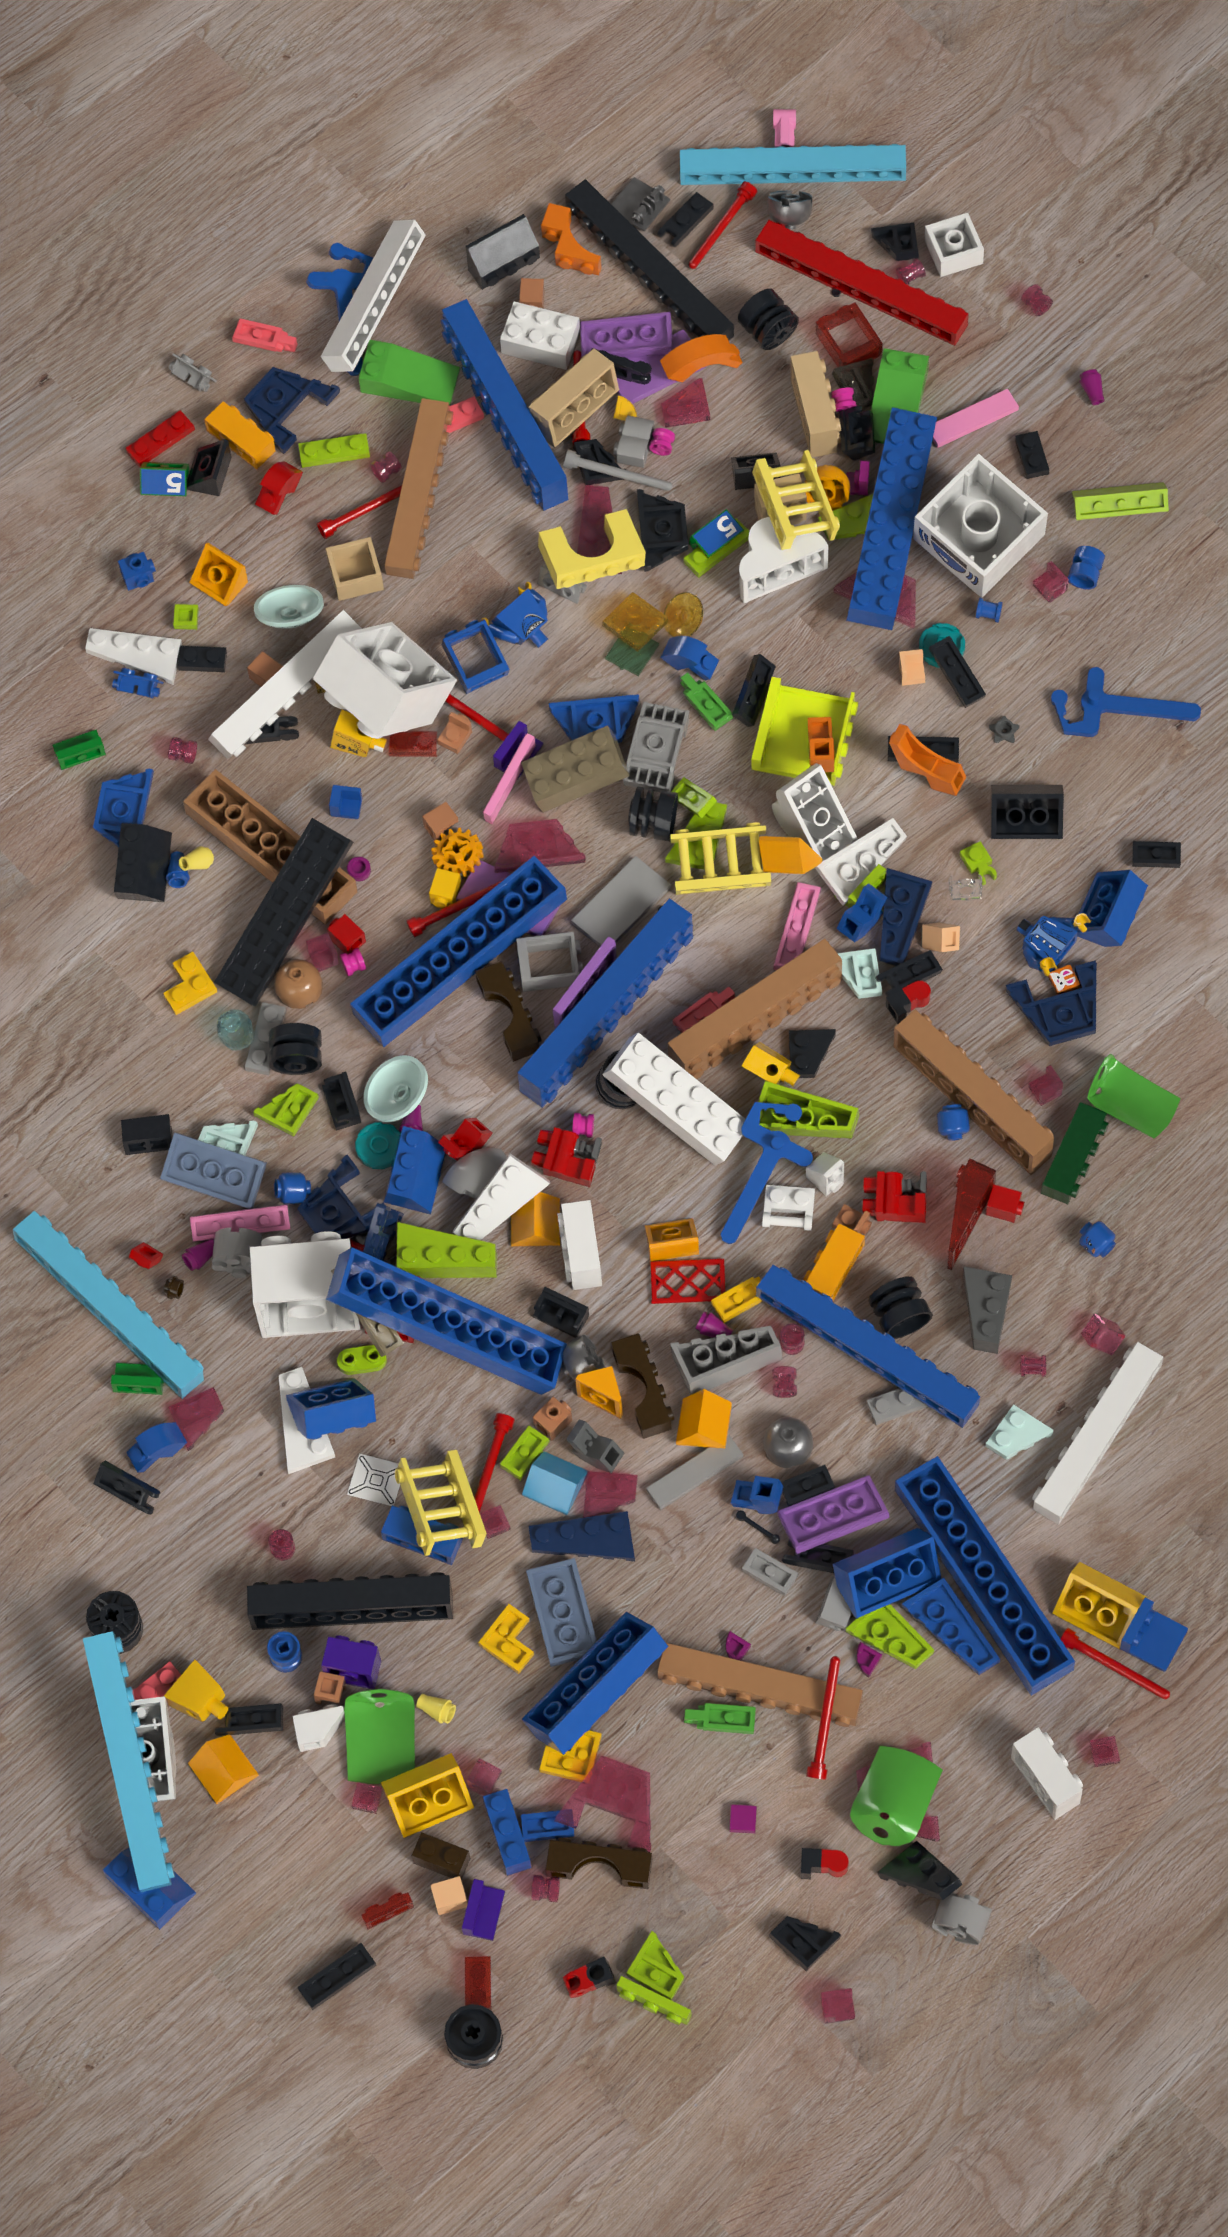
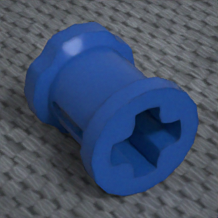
M979 598L976 618L994 619L995 622L999 623L1003 602L993 603Z

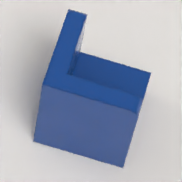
M333 785L329 803L331 816L359 819L363 799L361 788Z

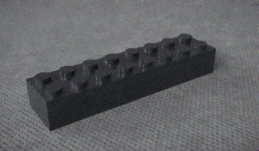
M434 1572L430 1576L407 1574L405 1577L394 1578L392 1575H383L379 1579H369L365 1576L355 1577L354 1580L331 1578L326 1582H319L316 1579H307L303 1581L304 1583H293V1581L284 1580L278 1582V1584L270 1585L266 1582H256L252 1586H247V1615L252 1630L453 1619V1593L450 1575H445L442 1572Z

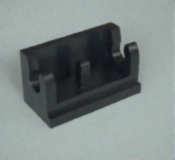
M862 406L839 411L841 450L852 460L875 453L873 412L867 410L860 413Z
M346 1071L324 1079L325 1085H322L336 1131L361 1123L360 1113Z
M169 1114L121 1120L122 1142L125 1155L169 1150L173 1139Z
M547 1287L543 1288L534 1306L533 1318L575 1338L578 1337L589 1317L588 1306Z

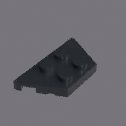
M637 489L641 543L646 552L644 572H648L689 549L685 504L669 501L659 495L654 497L645 494L642 489Z

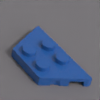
M639 694L549 703V711L570 741L608 725L616 736L617 742L622 743L639 704Z
M149 768L145 770L146 772L135 775H125L118 780L112 779L102 782L93 828L117 847H119L121 823L143 824L154 774L153 769Z

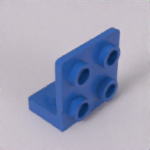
M1145 1597L1122 1638L1120 1649L1165 1672L1181 1645L1188 1628L1154 1611V1602Z

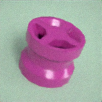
M841 388L831 392V398H834L836 412L856 407V402L852 397L854 394L853 388Z
M665 428L654 429L652 433L653 440L649 445L650 451L661 456L670 455L672 451L671 443L675 440V434Z
M358 948L353 949L352 953L340 954L341 962L348 977L353 975L355 971L359 970L362 972L366 970L363 957Z
M575 1112L572 1132L592 1138L594 1114L582 1116L580 1113Z

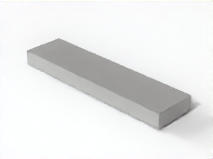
M728 1435L725 1449L709 1447L647 1487L646 1490L658 1508L662 1510L741 1459L743 1453L731 1436Z

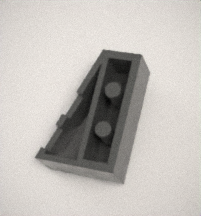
M963 1266V1283L973 1350L998 1354L1011 1290L1012 1275Z

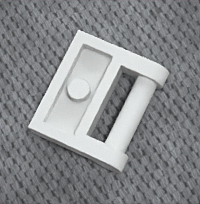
M766 1185L762 1227L770 1228V1225L800 1227L811 1231L815 1189ZM771 1212L805 1214V1218L773 1216Z

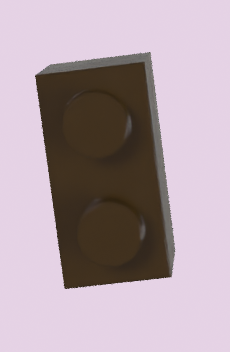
M422 1832L411 1855L413 1864L449 1878L460 1876L461 1880L471 1859L469 1850Z

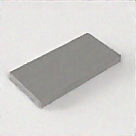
M635 856L571 920V923L599 947H601L608 936L617 943L671 889V884Z

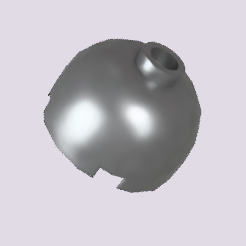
M788 190L772 192L768 196V213L776 223L782 224L788 229H795L796 225L804 223L811 215L813 196L799 191V196L792 194V191Z
M583 1334L567 1344L563 1352L564 1364L561 1365L562 1371L568 1379L572 1377L575 1382L579 1374L606 1368L602 1357H598L594 1351L597 1349L587 1335Z
M793 1417L779 1418L772 1422L766 1430L763 1440L764 1450L768 1459L776 1466L787 1469L799 1464L802 1465L812 1453V1433L808 1426L800 1419Z

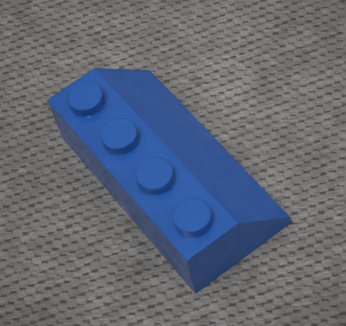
M915 1528L833 1564L837 1587L856 1618L928 1588L941 1580L934 1537L919 1528Z

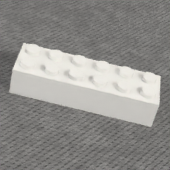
M636 1033L628 1038L602 1074L713 1165L724 1162L743 1136L741 1128L746 1119L640 1033Z

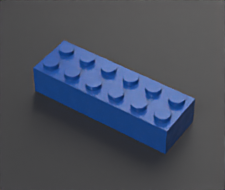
M625 1612L522 1718V1721L538 1740L564 1755L609 1710L610 1706L644 1674L645 1670L668 1648V1645L654 1626Z

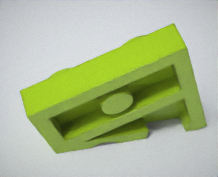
M297 1083L287 1089L284 1094H279L272 1098V1102L261 1109L259 1107L256 1108L253 1114L255 1117L294 1137L319 1096L317 1093Z
M651 1931L626 1975L661 1996L672 2000L684 1981V1975L678 1966L675 1965L672 1957L665 1950L656 1933Z

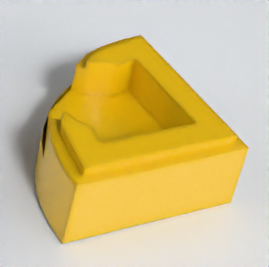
M618 395L613 418L626 421L627 415L637 417V412L632 402Z

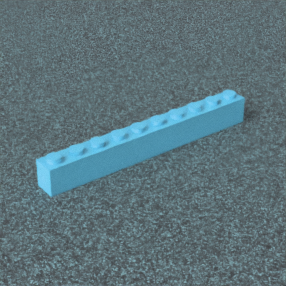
M906 145L734 147L731 149L689 148L680 150L681 185L742 184L744 181L751 184L906 181Z
M33 1211L13 1228L14 1240L144 1364L161 1377L164 1383L181 1399L186 1397L204 1381V1368L201 1363L195 1358L191 1359L188 1357L186 1350L180 1343H174L169 1339L170 1336L163 1327H157L152 1322L151 1316L144 1310L140 1311L129 1295L126 1294L124 1296L119 1291L118 1285L110 1278L107 1280L95 1263L92 1262L90 1264L78 1247L73 1248L68 1243L69 1240L63 1232L55 1231L46 1216H40Z
M113 1631L83 1638L139 1890L144 1892L172 1885L171 1878L175 1877L172 1863H167L165 1853L169 1852L166 1837L161 1838L159 1830L160 1827H163L161 1813L155 1812L154 1802H158L155 1787H150L148 1777H152L149 1762H144L142 1752H146V1746L143 1736L138 1737L136 1727L141 1726L138 1712H133L131 1702L135 1701L134 1693L131 1686L127 1687L125 1677H129V1671L126 1661L121 1662L120 1652H124L121 1638L116 1637Z

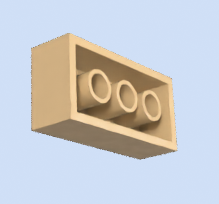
M593 349L588 354H585L574 367L568 369L556 383L551 384L547 391L539 398L533 400L529 409L547 443L555 448L619 391L613 362L596 349Z
M818 351L791 356V383L811 457L837 453V444L841 443L839 433L841 425L839 418H835L834 398H830L829 394L831 392L829 378L825 379L826 366L824 359L819 358Z

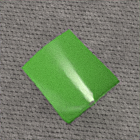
M1112 1054L1105 1057L1100 1065L1087 1096L1090 1103L1096 1108L1153 1139L1169 1125L1181 1099L1116 1060ZM1104 1067V1071H1103V1073H1102L1100 1079L1098 1080L1099 1074H1100L1102 1068ZM1100 1087L1102 1090L1101 1094H1096L1098 1088Z
M387 1689L361 1691L348 1696L345 1699L344 1708L348 1781L381 1784L383 1781L414 1769L415 1706L413 1697L407 1693ZM375 1693L387 1694L384 1697H372L371 1695ZM382 1702L385 1705L379 1708L375 1706V1703Z
M880 1746L853 1802L850 1813L852 1822L862 1834L881 1845L901 1846L910 1843L915 1839L921 1827L943 1769L913 1752ZM880 1813H887L889 1819L881 1818ZM880 1827L888 1832V1837L877 1836L873 1828Z

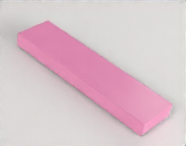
M1008 389L937 421L933 442L939 448L1018 411L1019 406Z
M528 733L525 734L483 811L486 822L493 824L523 770L521 762L529 759L536 746L534 736Z
M797 882L775 959L774 970H778L804 952L821 887Z
M287 1204L190 1217L193 1242L214 1239L215 1233L223 1228H231V1232H239V1228H246L258 1233L290 1229Z

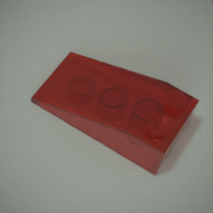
M969 1158L966 1166L961 1165L956 1176L958 1178L956 1183L957 1195L947 1269L950 1270L953 1269L989 1200L996 1179L995 1169Z

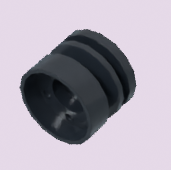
M767 288L753 295L744 304L738 314V322L749 334H752V338L758 342L762 349L771 350L784 343L792 335L799 323V317L788 305H784L782 298L772 288Z
M637 786L629 808V835L637 836L641 826V837L646 838L649 829L653 828L654 839L670 842V834H673L677 815L678 793L662 790L658 800H654L653 789L649 788L646 798H644V788Z
M618 1050L607 1057L595 1079V1089L598 1097L604 1104L613 1109L624 1110L633 1107L637 1103L602 1075L620 1051Z
M912 1276L897 1278L880 1286L868 1299L870 1306L874 1309V1314L877 1317H881L879 1324L883 1332L891 1335L894 1339L902 1338L918 1331L928 1324L933 1316L926 1300L919 1299L922 1292L917 1287L918 1284Z
M107 1591L99 1594L91 1601L86 1614V1622L91 1635L95 1636L113 1631L115 1636L120 1637L124 1652H120V1654L133 1649L143 1635L144 1626L135 1601L129 1595L120 1591ZM113 1615L115 1618H117V1620L114 1622L110 1619V1617Z

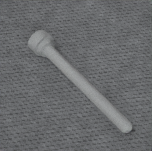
M567 450L564 468L572 470V468L577 469V467L666 491H670L673 487L671 482L580 458L576 451Z

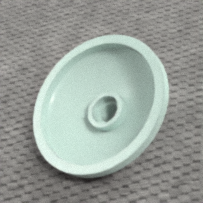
M305 585L281 586L262 594L254 604V613L260 622L270 627L295 628L312 621L318 616L324 606L323 596L318 590Z
M407 1055L393 1057L381 1064L370 1076L364 1090V1105L367 1112L373 1118L382 1122L396 1121L410 1114L420 1104L427 1089L428 1074L425 1066L418 1059Z

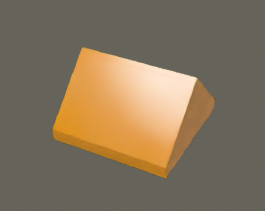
M206 543L189 583L224 606H228L248 583L243 564L212 544Z
M759 837L763 872L805 874L821 864L823 860L801 838Z
M539 1192L511 1215V1247L560 1246L557 1213H560V1198Z
M693 1218L645 1225L651 1262L699 1254V1241Z
M612 1366L577 1375L575 1380L578 1397L619 1419L622 1417L621 1396Z
M706 1389L683 1398L676 1445L725 1449L732 1402Z
M231 1735L206 1741L188 1762V1765L216 1804L259 1776Z

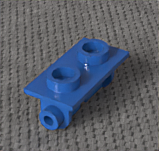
M122 668L121 672H113L119 675L118 679L113 680L112 685L117 691L133 694L136 685L138 686L137 695L152 699L160 694V688H157V684L164 683L157 680V675L144 673L143 677L135 675L134 670Z

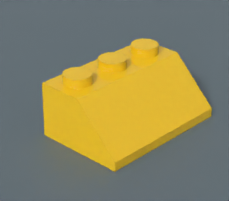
M1079 1562L1071 1571L1052 1614L1120 1649L1122 1638L1146 1596Z
M452 1753L381 1782L403 1838L474 1809L460 1768Z

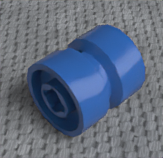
M1079 546L1076 548L1073 564L1070 567L1067 578L1069 583L1081 589H1094L1100 576L1099 570L1102 569L1104 563V553L1091 546Z
M283 1631L274 1634L270 1638L267 1650L272 1666L277 1671L283 1673L292 1672L297 1669L302 1661V1651L297 1637L290 1632Z

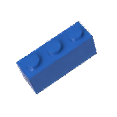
M392 1505L381 1530L382 1540L424 1555L422 1547H419L417 1543V1532L409 1508L406 1506H399L398 1508ZM437 1520L428 1521L431 1532L459 1528L452 1523L442 1524L437 1522ZM463 1538L435 1542L430 1555L427 1557L452 1565Z
M508 1789L483 1796L484 1805L507 1876L532 1868Z

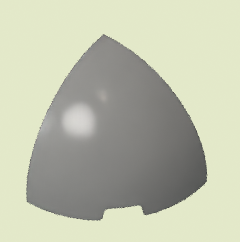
M483 1148L472 1151L460 1158L448 1170L442 1182L460 1194L469 1195L477 1199L507 1157L501 1149Z

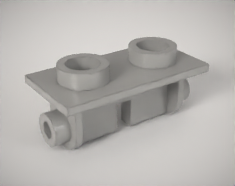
M173 353L177 360L175 362L172 361L169 365L171 373L184 381L190 374L191 377L187 383L198 389V391H208L210 387L209 381H217L211 377L212 372L200 365L198 369L192 365L194 360L185 354L179 357Z
M542 565L540 568L537 584L578 604L580 593H584L587 588L584 582L568 588L556 589L547 566Z

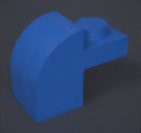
M689 636L669 638L660 657L677 671L689 668L705 681L711 679L719 662V659L706 650L708 645Z
M867 884L863 887L856 904L844 912L836 929L854 943L860 940L875 926L882 916L883 911L881 909L887 897L872 885Z
M176 1422L162 1423L138 1435L135 1438L137 1443L126 1453L137 1473L145 1472L159 1458L173 1457L187 1444V1441Z
M755 1476L754 1482L736 1480L731 1504L733 1507L757 1510L759 1514H774L778 1510L783 1484L779 1479Z

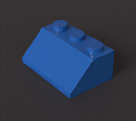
M1131 870L1097 872L1079 911V914H1086L1091 923L1084 924L1087 928L1086 932H1081L1078 928L1077 937L1104 947L1122 946L1148 885Z
M403 1126L394 1155L384 1203L431 1215L445 1157L444 1147L438 1143L439 1140L425 1131Z
M355 1378L286 1395L297 1430L307 1439H318L328 1433H342L345 1429L352 1427L363 1428L368 1423L376 1422L374 1394Z
M130 1847L120 1852L103 1869L105 1877L159 1930L196 1894L175 1871V1877L171 1878L172 1885L141 1892L137 1883Z

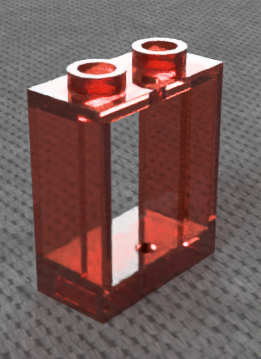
M856 302L844 305L838 311L830 315H824L816 321V335L842 374L882 356L883 343ZM854 318L869 341L843 354L829 333V330Z

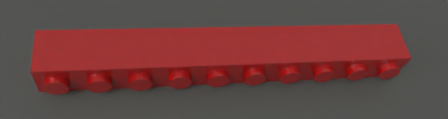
M768 220L755 240L756 253L832 289L840 290L841 293L951 345L955 346L968 326L969 313L964 309L954 307L939 297L928 295L920 288L911 287L901 279H894L879 269H873L860 260L847 257L843 252L832 250L822 242L813 241L805 237L804 234L794 232L782 224Z

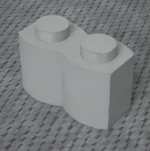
M627 415L626 421L621 422L619 428L621 438L620 441L615 442L613 454L617 455V463L644 468L649 445L653 438L652 433L655 429L653 420Z

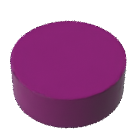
M354 857L347 864V873L357 882L364 881L371 874L370 863L364 857Z

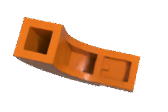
M721 334L701 336L687 341L674 348L660 360L667 378L679 382H684L694 372L709 365L722 364L738 368L743 363L739 356L738 348L734 344H730L726 335Z

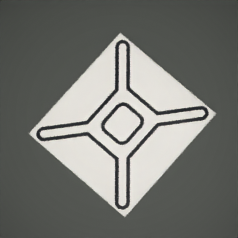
M359 1454L347 1495L394 1506L400 1484L395 1479V1469H397L399 1463Z

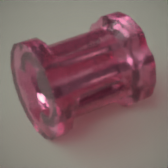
M918 259L912 260V263L904 268L899 267L896 269L898 279H901L907 285L918 277L923 278L926 276L925 269Z
M1021 1354L1020 1376L1025 1377L1026 1374H1035L1046 1377V1355L1026 1357Z

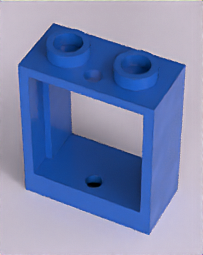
M474 620L465 626L466 629L459 632L457 630L450 631L444 635L445 638L442 640L441 645L466 694L507 676L510 670L485 620L481 622ZM481 633L496 666L467 679L451 646Z

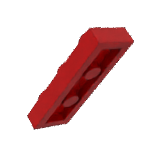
M180 410L125 448L126 453L140 468L143 462H149L193 432L195 427Z

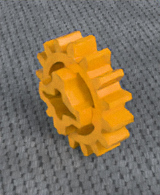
M458 828L456 833L449 829V835L447 836L441 833L442 840H435V847L431 848L432 859L436 867L455 873H462L463 877H466V871L468 870L474 873L473 866H480L479 858H484L482 843L479 841L476 834L472 836L469 829L462 833L461 828Z

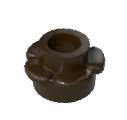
M177 1276L167 1279L164 1285V1293L167 1294V1298L179 1299L181 1297L184 1281L178 1279Z

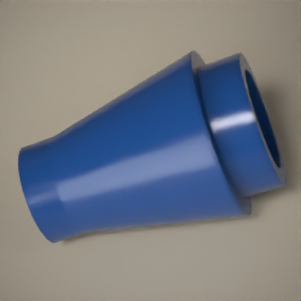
M179 851L171 853L166 875L168 884L173 888L185 887L190 879L188 870L184 871L179 866V859L184 857V853Z

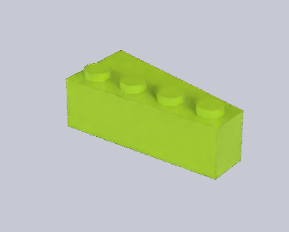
M767 1081L764 1083L758 1101L761 1103L797 1104L800 1106L802 1115L795 1122L789 1121L784 1114H775L772 1108H768L766 1112L761 1110L759 1125L770 1131H781L788 1136L852 1139L859 1119V1110L856 1107Z
M397 1222V1268L421 1278H497L496 1244Z

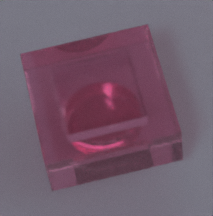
M501 1505L480 1513L487 1533V1539L511 1530Z
M1115 1736L1090 1740L1089 1744L1094 1768L1120 1763Z
M357 1782L351 1805L352 1809L377 1814L383 1791L382 1787Z

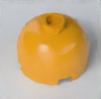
M833 465L818 466L817 473L832 511L841 508L842 504L847 503L849 500L850 482L847 475L840 468ZM811 491L805 492L807 503L814 502Z

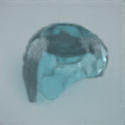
M228 1010L218 1018L217 1034L219 1040L232 1051L248 1048L252 1041H254L255 1032L249 1016L241 1010Z

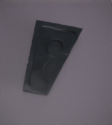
M915 1841L877 1872L880 1879L886 1881L890 1879L896 1881L900 1886L916 1888L918 1892L942 1901L962 1885L960 1879L918 1841Z

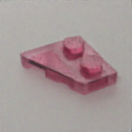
M702 378L697 379L661 403L665 428L710 420Z
M214 1387L168 1407L174 1422L177 1423L187 1441V1444H185L187 1451L194 1447V1443L198 1438L210 1429L212 1422L216 1421L224 1412Z
M588 1471L583 1518L592 1517L602 1512L608 1513L615 1510L618 1506H626L636 1502L638 1475Z

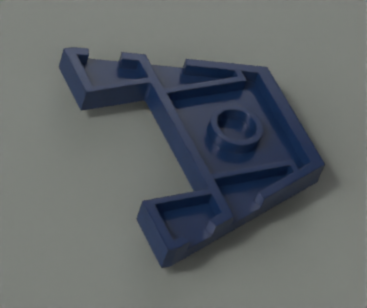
M272 367L244 398V403L263 429L273 436L274 443L280 452L285 454L297 441V437L281 424L308 394L328 406L340 393V387L333 384L331 386L325 385L316 379L308 380L301 378L299 374Z
M1096 960L1075 966L1074 970L1081 987L1078 990L1034 1001L1027 979L1006 985L1005 989L1008 995L1049 1046L1096 1034Z
M348 1154L341 1159L342 1163L336 1170H331L327 1175L328 1179L321 1187L317 1186L297 1208L299 1214L314 1234L319 1232H336L340 1234L341 1239H347L369 1232L375 1208L361 1216L340 1188V1186L360 1174L359 1169ZM390 1211L384 1227L396 1223Z
M377 1203L369 1232L364 1241L363 1252L384 1261L387 1255L385 1250L389 1239L393 1240L396 1231H394L396 1223L384 1227L389 1211L392 1213L396 1223L397 1221L401 1222L404 1213L394 1209L390 1210V1207Z

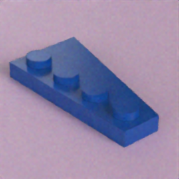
M942 1578L902 1603V1608L978 1675L1000 1662L999 1656L945 1578Z

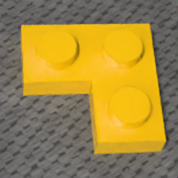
M194 952L172 963L183 982L165 991L163 994L175 1015L217 993V988Z
M508 1604L478 1642L480 1647L518 1674L534 1656V1652L516 1639L529 1622V1617Z
M588 1730L577 1740L571 1751H567L564 1755L550 1746H545L539 1769L540 1773L589 1784L602 1733Z

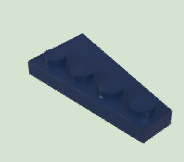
M887 868L885 887L887 899L884 903L881 962L897 966L906 961L933 881Z
M628 1511L528 1526L532 1553L571 1554L587 1558L588 1556L611 1560L617 1558L635 1562Z

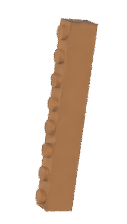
M421 399L384 565L386 575L414 579L415 571L419 572L421 558H419L420 550H424L426 537L423 536L424 530L429 529L430 516H428L429 508L433 509L435 495H433L434 487H438L440 474H437L438 467H442L444 462L442 449L443 446L448 444L449 432H446L447 426L452 425L453 411H450L449 402Z
M666 1643L668 1648L662 1653L658 1667V1679H662V1682L665 1684L676 1685V1683L686 1685L688 1689L693 1691L704 1689L711 1691V1694L718 1697L729 1695L736 1697L737 1701L743 1703L754 1701L760 1703L764 1708L775 1709V1707L785 1709L787 1713L792 1715L803 1713L810 1715V1718L820 1721L827 1681ZM836 1684L831 1720L835 1721V1724L842 1727L856 1726L863 1698V1690Z

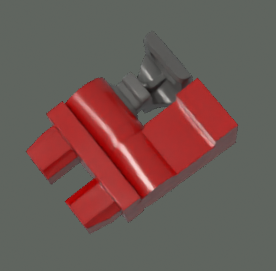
M554 1127L553 1131L540 1130L537 1144L548 1147L547 1154L534 1151L531 1165L543 1170L544 1175L590 1187L602 1146V1139L598 1137L595 1139L594 1144L587 1145L586 1141H580L579 1135L571 1131L561 1130ZM579 1153L585 1159L574 1157V1154Z
M877 1171V1176L864 1177V1193H876V1199H863V1214L865 1211H868L870 1216H876L877 1221L926 1223L927 1173L925 1171L920 1173V1180L916 1183H912V1179L905 1180L903 1174L899 1172L885 1173V1171Z

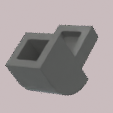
M580 1419L566 1439L573 1447L572 1452L595 1468L609 1473L614 1471L624 1455L622 1449L612 1439L598 1435L586 1421Z

